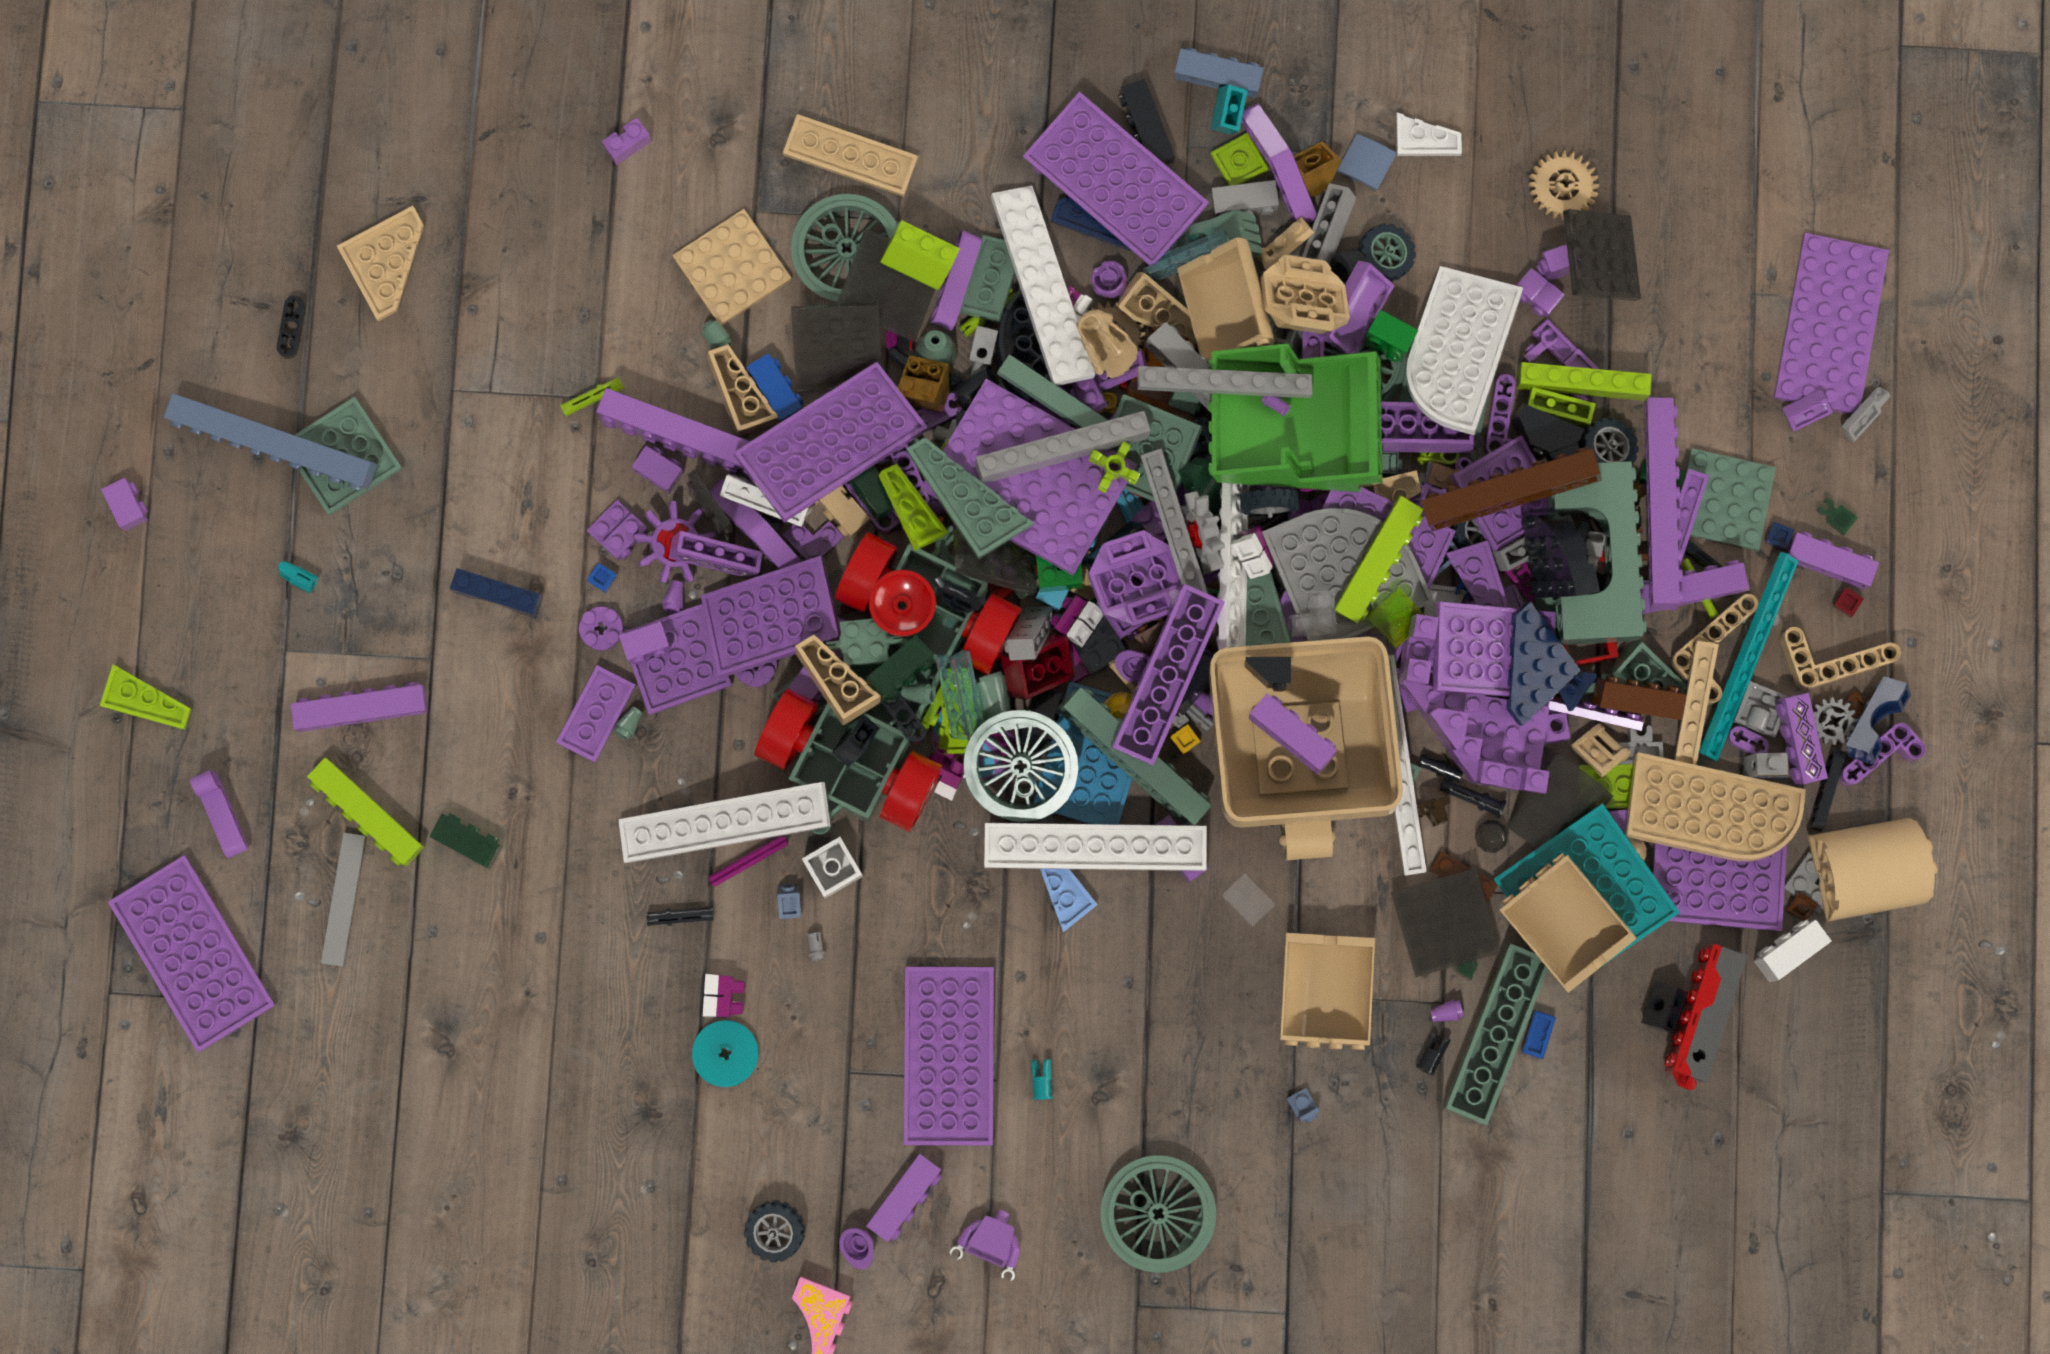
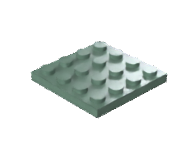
M1123 394L1114 419L1144 411L1151 430L1148 439L1130 444L1131 447L1126 458L1138 464L1135 471L1140 476L1135 485L1128 482L1124 489L1155 502L1140 455L1162 449L1177 494L1203 426ZM1120 447L1113 448L1112 450L1118 452Z
M356 397L351 398L294 435L377 464L369 489L362 487L361 491L348 487L349 482L342 480L341 484L328 480L329 475L322 473L321 477L308 473L309 468L302 466L301 470H299L329 516L403 469Z
M1691 448L1685 478L1688 469L1710 476L1690 536L1758 552L1776 467Z

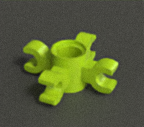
M1123 441L1117 454L1109 457L1104 456L1097 450L1092 451L1088 461L1104 468L1105 476L1099 484V491L1106 493L1112 480H1117L1120 477L1132 485L1137 483L1140 474L1125 467L1124 458L1130 450V444ZM1117 464L1120 470L1112 471L1109 465Z

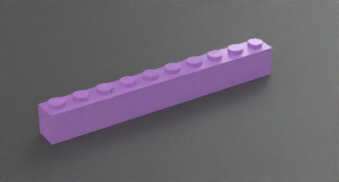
M1647 397L1644 412L1650 610H1677L1679 604L1683 603V590H1679V582H1682L1683 578L1682 569H1679V562L1682 560V549L1678 548V541H1681V528H1677V520H1680L1681 509L1677 507V500L1680 499V487H1676V479H1679V466H1676L1675 459H1678L1679 447L1675 446V439L1678 438V426H1674V418H1677L1678 409L1674 405V398Z

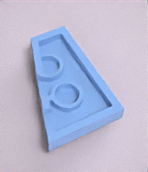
M1040 869L1063 932L1098 905L1070 869Z

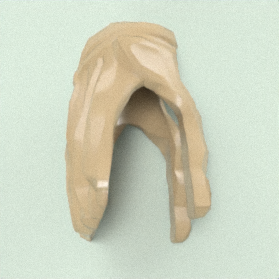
M1096 309L1085 312L1077 321L1078 332L1083 341L1084 350L1087 351L1088 359L1092 362L1096 374L1102 375L1105 370L1107 377L1115 378L1128 372L1129 368L1137 360L1138 349L1128 334L1113 322L1112 314Z

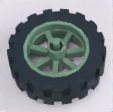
M1382 223L1379 226L1372 227L1363 235L1358 243L1359 247L1357 250L1364 255L1368 263H1371L1390 282H1393L1403 277L1414 265L1413 259L1416 258V252H1414L1415 244L1411 242L1410 235H1406L1403 228H1397L1394 224L1386 225V223ZM1379 239H1385V240H1386V241H1385V247H1384L1383 244L1379 241ZM1374 243L1381 251L1373 250ZM1396 250H1398L1399 256L1394 254ZM1391 258L1398 261V264L1394 267ZM1383 261H1386L1388 267L1385 266V265H1382L1381 263H1382Z

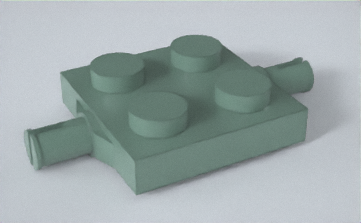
M873 619L840 622V641L826 642V645L830 650L840 649L844 662L848 666L888 663L889 644L902 643V636L888 635Z

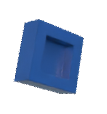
M598 563L586 581L606 594L617 574Z

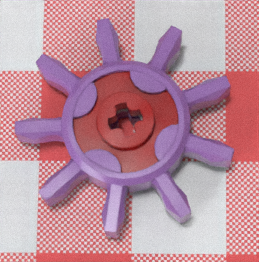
M671 501L668 508L669 520L661 522L652 511H647L644 515L655 529L651 536L642 533L633 535V540L639 543L645 542L650 544L652 553L640 560L638 563L640 567L649 565L653 560L663 564L660 583H666L672 567H680L683 577L688 583L694 580L693 573L688 563L669 558L670 540L679 531L710 539L716 537V533L706 532L698 534L693 525L700 518L702 511L698 509L693 512L688 521L678 519L676 501Z

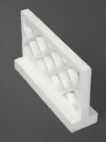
M730 474L726 475L720 496L781 519L753 481L737 474L733 476ZM815 504L809 506L787 522L802 527L805 518L814 510Z

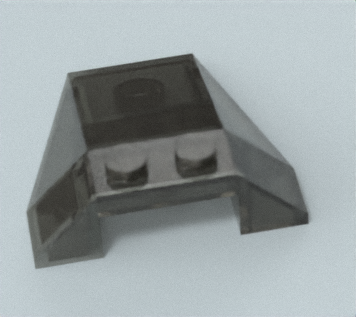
M1545 746L1543 747L1540 770L1550 771L1546 793H1533L1520 790L1507 826L1508 829L1536 849L1602 803L1606 807L1613 798V795L1594 778L1559 753Z

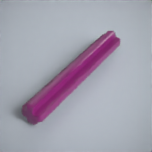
M778 836L708 877L711 885L715 887L786 847L788 842L785 836Z

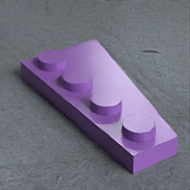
M1488 540L1446 553L1447 558L1476 605L1509 608Z

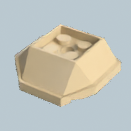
M1285 254L1263 273L1261 287L1264 311L1271 315L1277 327L1324 334L1348 323L1350 315L1346 286L1331 271V267L1326 261Z

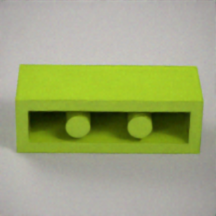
M1532 387L1529 391L1526 404L1583 429H1587L1591 424L1596 403Z

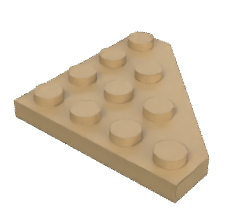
M414 206L337 245L377 321L392 315L399 308L424 229V224Z

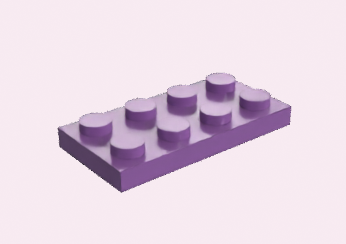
M596 665L556 743L596 763L636 685Z

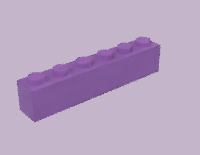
M1735 560L1727 562L1726 566L1721 568L1713 565L1705 567L1704 571L1696 573L1695 570L1683 572L1682 582H1679V590H1683V603H1680L1679 606L1749 591L1750 586L1745 564ZM1649 580L1643 581V589H1640L1641 598L1645 600V610L1642 611V615L1661 611L1650 610Z
M410 682L405 684L406 687L397 688V685L385 686L384 690L375 691L374 688L362 690L360 694L343 692L340 693V697L332 698V695L318 696L319 700L310 701V698L297 699V703L291 704L293 728L297 732L426 714L428 713L426 690L423 685H419V682Z

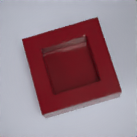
M1845 587L1833 604V607L1851 618L1864 598Z

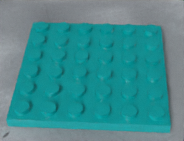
M1603 803L1494 878V881L1506 898L1511 894L1516 896L1521 892L1518 888L1531 877L1537 879L1536 874L1547 864L1550 863L1553 866L1554 863L1552 861L1561 853L1565 856L1568 855L1637 937L1636 940L1612 959L1680 913Z

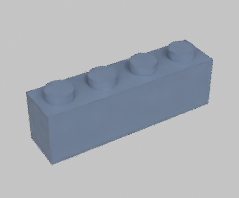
M1180 48L1174 79L1215 89L1229 84L1248 90L1247 96L1257 98L1264 68L1253 62L1246 64L1232 57L1224 59L1214 53L1207 52L1203 54L1198 53L1193 48Z

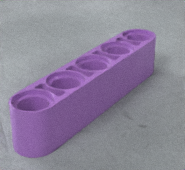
M964 230L958 235L955 246L960 248L941 286L931 317L932 324L952 331L978 256L982 238Z

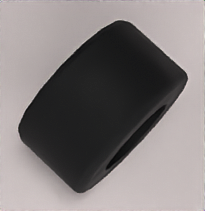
M1351 248L1333 256L1331 271L1345 285L1357 262L1367 261L1359 250Z

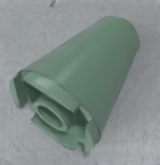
M933 330L925 333L918 339L914 355L915 357L948 363L950 369L957 358V346L948 334Z
M1001 671L983 676L977 682H973L975 706L984 721L997 714L1010 711L1009 694L1004 672Z

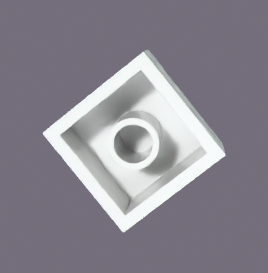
M841 837L802 858L825 899L863 877Z

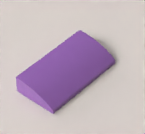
M1363 261L1357 262L1345 284L1350 315L1348 323L1333 331L1317 334L1343 354L1358 353L1371 325L1395 286L1371 263Z

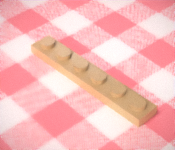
M1697 639L1695 641L1686 690L1687 696L1674 760L1697 765L1719 646L1717 642Z

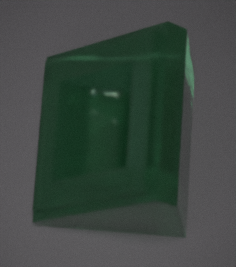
M1475 960L1455 966L1453 970L1467 981H1470L1476 971L1478 962Z

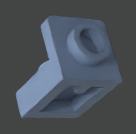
M785 883L778 886L779 919L800 918L799 885Z
M1306 1088L1286 1099L1299 1122L1305 1120L1307 1124L1318 1117L1316 1113L1320 1109L1316 1106Z

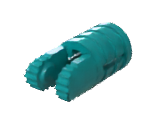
M286 561L278 565L280 577L289 581L291 585H295V587L309 594L316 587L319 576Z
M1044 1059L1043 1077H1040L1038 1060H1031L1033 1100L1053 1099L1051 1059Z

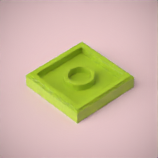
M1248 133L1210 152V156L1228 186L1244 184L1268 171L1266 163Z

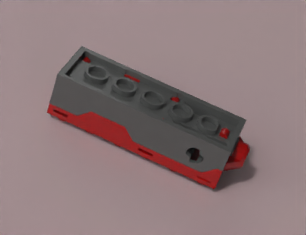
M1716 944L1705 946L1704 949L1700 950L1697 961L1700 963L1698 969L1694 970L1690 982L1693 985L1691 991H1687L1686 1007L1678 1021L1680 1026L1678 1032H1675L1670 1044L1673 1045L1671 1054L1668 1053L1664 1061V1066H1666L1665 1072L1673 1075L1677 1086L1692 1091L1697 1083L1708 1082L1747 955ZM1693 1053H1696L1697 1060L1693 1059Z

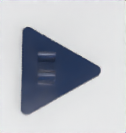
M1579 672L1559 691L1568 711L1574 710L1597 678L1595 673Z

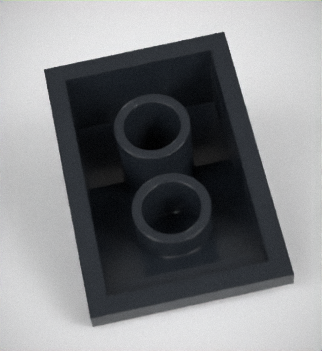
M1095 597L1090 602L1097 605V599ZM1105 616L1101 618L1095 629L1090 628L1093 632L1083 647L1073 643L1090 675H1097L1114 664L1118 653L1123 650H1131L1124 638L1120 639Z

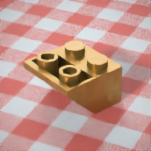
M909 355L898 385L899 391L912 407L942 413L949 395V364Z

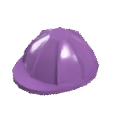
M1123 650L1116 656L1115 666L1125 680L1139 683L1150 657L1142 651Z
M858 1228L845 1230L840 1236L839 1245L846 1260L857 1269H865L872 1264L874 1240L868 1234V1231Z

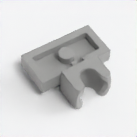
M1590 531L1586 541L1589 551L1586 557L1589 564L1593 563L1595 572H1597L1600 557H1602L1605 547L1606 534Z
M1650 725L1643 729V736H1639L1636 733V729L1628 728V742L1619 743L1623 748L1626 747L1631 752V755L1619 764H1634L1637 752L1663 758V742H1652V726Z

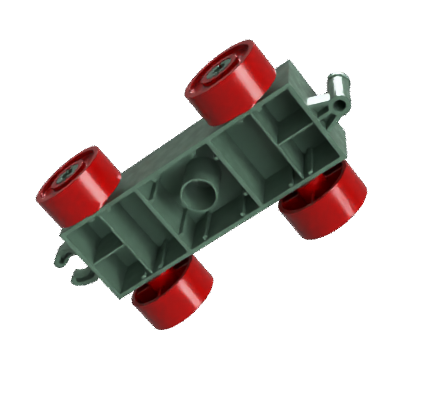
M956 526L948 527L946 529L948 531L946 536L936 541L935 550L932 555L921 549L914 551L913 546L908 544L896 570H909L918 573L929 582L935 594V612L930 623L922 631L914 635L902 636V643L889 644L888 663L849 666L866 683L868 675L872 671L880 670L887 675L900 694L904 685L930 684L935 687L937 692L947 672V668H949L964 638L967 641L959 661L987 675H990L1005 649V640L1009 637L1015 623H1017L1022 608L994 594H991L981 613L977 612L978 610L970 613L957 612L943 602L942 597L937 592L938 588L933 582V579L939 575L945 583L965 587L977 597H985L988 592V582L969 573L979 561L970 546L968 545V553L963 558H954L948 551L949 544L958 535ZM867 532L846 567L837 588L835 599L866 614L869 610V598L872 588L882 576L894 571L891 567L897 555L898 546ZM900 602L898 604V607L900 609H905L906 604L904 602ZM873 677L872 684L874 685L877 683L881 687V691L878 692L879 694H881V692L884 690L883 686L881 685L882 678L877 679L876 677ZM789 688L786 689L762 731L754 756L785 771L797 752H800L801 755L789 777V781L795 787L824 782L830 820L843 810L870 824L883 796L886 795L887 799L879 818L910 833L936 785L943 765L912 751L902 769H898L910 743L879 703L863 714L880 729L865 753L847 767L832 754V751L848 726L861 715L842 725L827 703L814 727L811 724L815 717L818 703ZM888 693L884 696V701L888 704H893L896 701V696ZM904 699L920 722H922L930 704L926 706ZM900 711L897 713V719L902 722L907 721L909 714L906 711ZM912 721L909 727L912 730L911 737H914L916 731L913 729L912 723L915 722ZM831 827L815 829L812 831L815 834L822 835L827 833Z

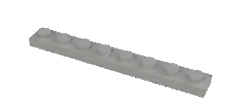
M1139 366L1137 369L1138 390L1311 398L1312 396L1311 374Z
M1158 449L1140 455L1181 584L1189 585L1208 594L1163 450Z

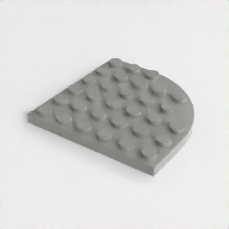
M1329 508L1303 514L1262 532L1307 641L1351 638L1434 602L1412 551L1408 545H1403L1399 551L1402 554L1396 565L1392 564L1388 572L1391 574L1386 583H1381L1377 591L1380 593L1375 602H1370L1366 610L1369 612L1363 622L1359 621L1357 624H1353L1332 611L1382 526L1383 522L1356 510Z

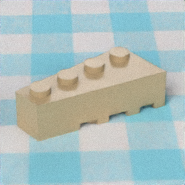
M725 345L708 351L707 360L735 435L739 437L777 424L778 415L772 410L767 399L756 387L755 382L747 374L744 366L730 346Z
M841 486L814 504H820L823 507L822 513L829 521L834 520L839 525L837 529L844 537L848 535L853 539L871 523V519L851 496L848 497L846 495V490Z
M815 635L795 646L797 657L842 725H845L880 703L881 696L872 690L861 677L859 678L845 662L843 663Z

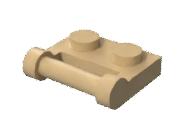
M1601 723L1594 726L1572 744V750L1601 777L1631 755V752L1626 747L1623 748L1605 731V727ZM1595 737L1601 738L1616 754L1613 756Z

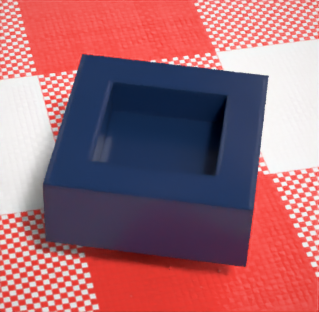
M1773 522L1765 543L1785 551L1788 548L1794 529Z

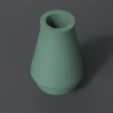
M930 684L904 685L901 690V696L904 699L927 706L934 703L936 689Z
M631 707L615 724L614 733L624 740H629L630 737L634 736L643 713L639 709Z

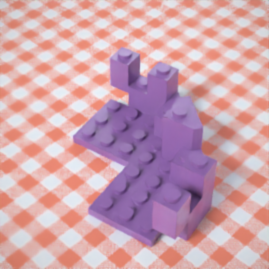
M1420 614L1411 616L1408 638L1404 639L1398 684L1406 692L1418 712L1424 717L1436 737L1442 742L1454 762L1460 767L1470 783L1533 793H1546L1550 771L1540 770L1550 707L1543 706L1523 726H1518L1506 709V699L1488 697L1481 694L1433 691L1434 643L1439 618Z

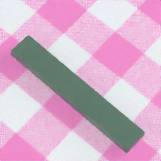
M1011 355L1007 357L997 372L999 376L1079 429L1109 421Z

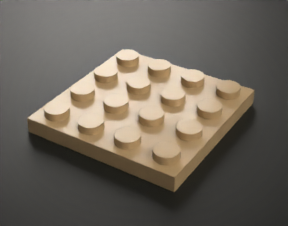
M745 209L672 255L710 313L722 326L792 280Z

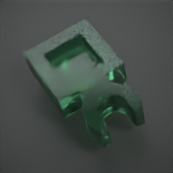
M1824 499L1823 502L1828 505V510L1818 507L1817 512L1820 515L1830 517L1826 523L1841 535H1845L1858 517L1843 505L1835 508L1831 499Z

